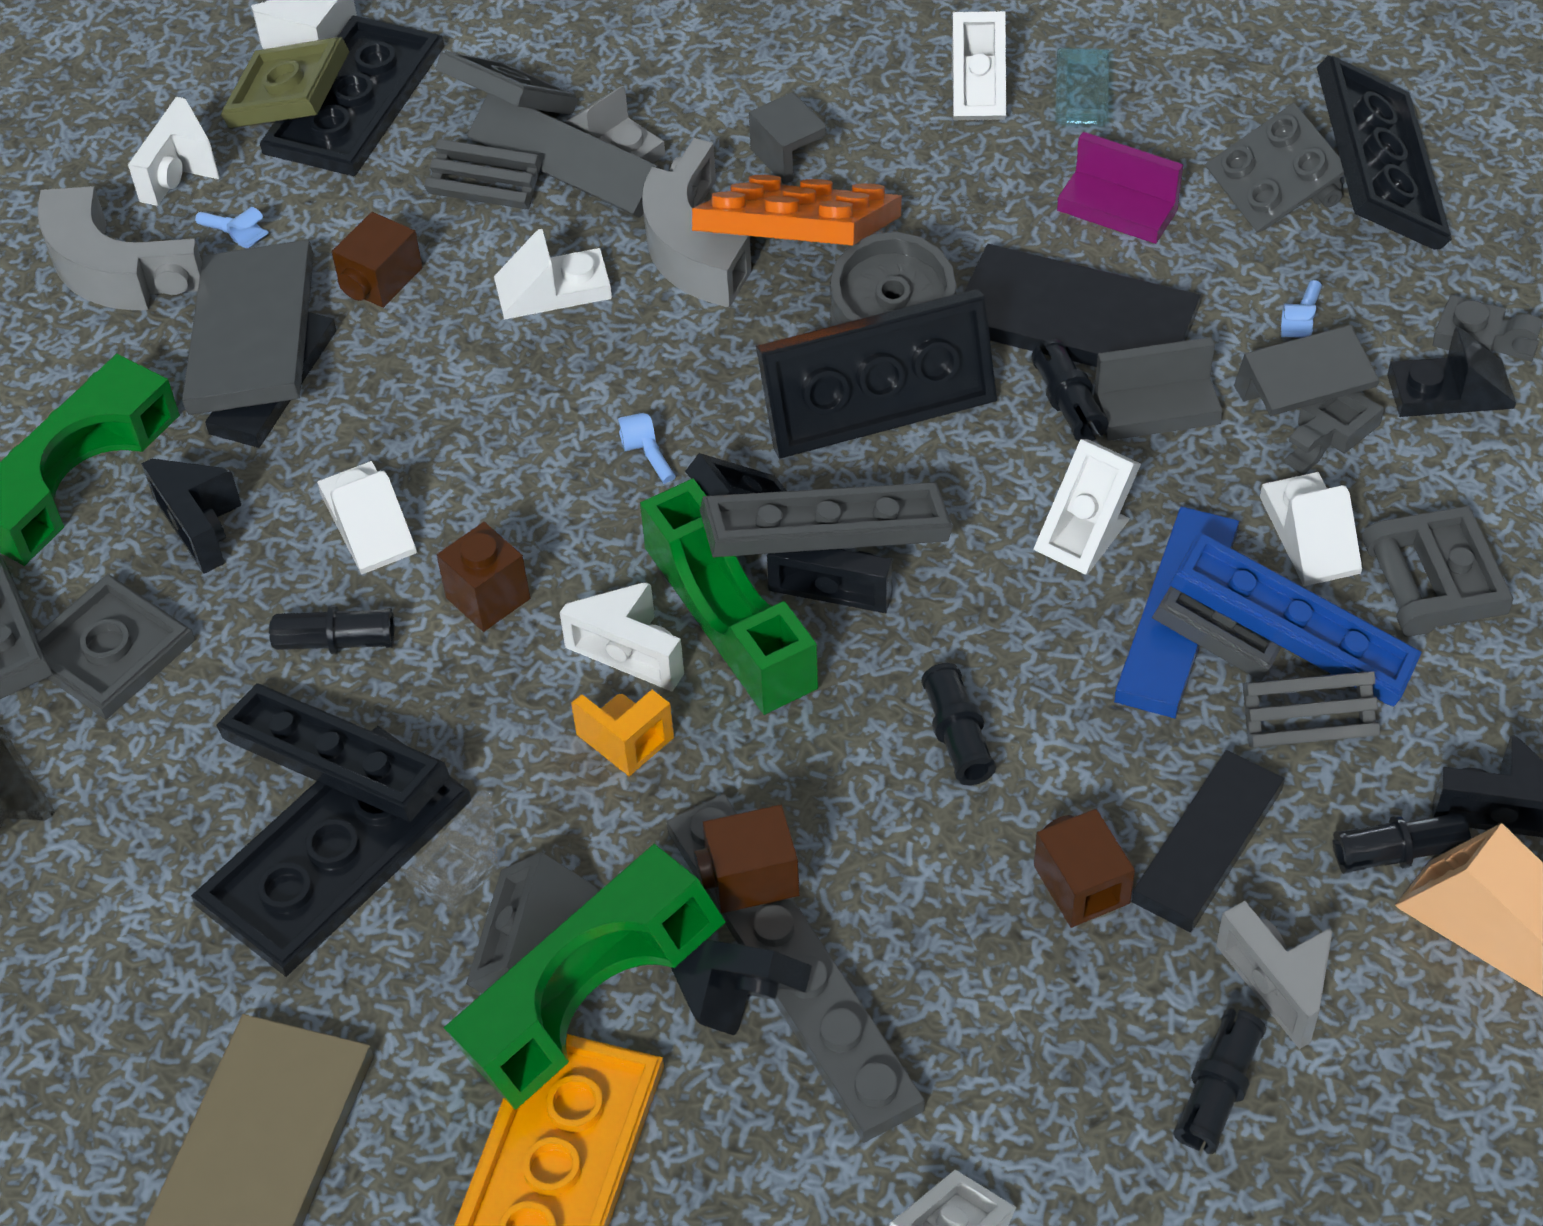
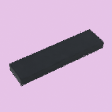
M256 683L216 725L222 738L226 741L408 822L414 819L450 778L445 762L259 683Z

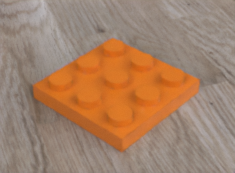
M752 175L749 176V182L732 184L731 190L728 192L712 193L711 200L692 208V231L855 245L861 239L872 235L901 217L902 195L885 194V186L879 184L852 185V191L833 189V182L829 180L805 179L800 181V186L781 185V177Z

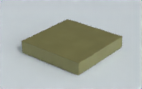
M334 37L256 50L221 112V116L228 128L317 115L349 54L343 38Z

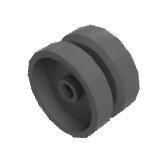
M889 232L872 234L861 239L857 244L850 245L836 260L830 279V327L956 295L957 286L952 264L938 247L919 236Z

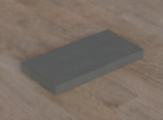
M309 239L203 255L182 402L188 415L300 398L314 258Z

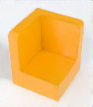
M653 689L636 703L624 694H617L602 708H599L582 694L571 702L576 735L628 776H631L674 738L670 703Z

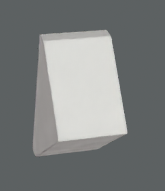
M269 0L251 5L260 44L263 49L337 37L353 15L357 16L354 0Z

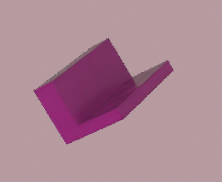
M1082 132L1078 138L1076 171L1058 196L1057 211L1157 244L1178 211L1183 164Z

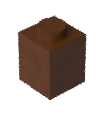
M371 212L331 251L340 289L354 300L361 301L365 299L382 308L423 268L416 231L374 212Z
M486 522L481 523L436 554L446 598L483 632L531 599L523 555Z
M782 804L702 822L705 849L694 851L699 881L705 890L714 888L721 914L800 896L798 858Z
M1096 808L1075 817L1072 815L1059 817L1050 822L1043 830L1037 832L1034 867L1071 928L1130 904L1135 869Z

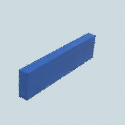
M1180 506L1116 687L1115 703L1176 719L1200 646L1154 620L1152 616L1170 588L1169 585L1198 532L1200 531L1233 548L1238 532V520Z
M1200 531L1169 585L1330 674L1374 671L1376 684H1372L1373 697H1377L1381 702L1393 707L1402 697L1422 653L1418 649Z

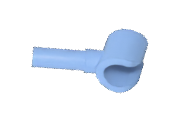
M254 207L248 208L235 218L222 217L205 212H198L196 215L197 224L229 233L232 240L244 248L251 247L269 234L267 230L262 229L257 224L258 221L263 219V215Z
M1312 280L1309 282L1300 304H1283L1281 337L1303 338L1312 335L1313 318L1316 313L1315 303L1322 288L1319 281Z
M639 413L618 418L620 425L619 434L624 451L643 448L645 457L648 458L663 484L674 480L676 476L656 443L651 417L646 413Z

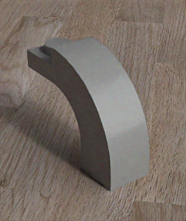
M693 138L682 157L678 156L674 159L670 171L652 167L647 175L642 194L646 243L653 263L660 273L674 286L696 298L730 308L752 272L750 236L692 231V208L702 204L716 181L714 143Z
M95 186L45 189L40 191L38 222L59 278L77 295L93 303L110 308L148 310L150 294L178 295L183 292L198 291L202 260L195 238L151 242L115 240L105 235L107 223Z

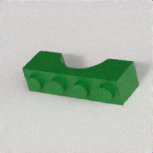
M116 353L0 461L1 554L25 566L64 528L55 504V494L60 482L75 466L90 457L109 451L130 450L143 452L180 416L167 378Z
M694 478L640 502L645 549L762 714L766 715L818 689L817 643L785 600L771 606L758 594L744 573L736 556L712 557L700 514L702 498L706 495Z
M653 844L443 1028L475 1069L516 1110L569 1063L566 1049V1036L569 1024L577 1008L596 987L610 977L638 966L661 965L675 968L725 924L726 921L699 879L657 845Z

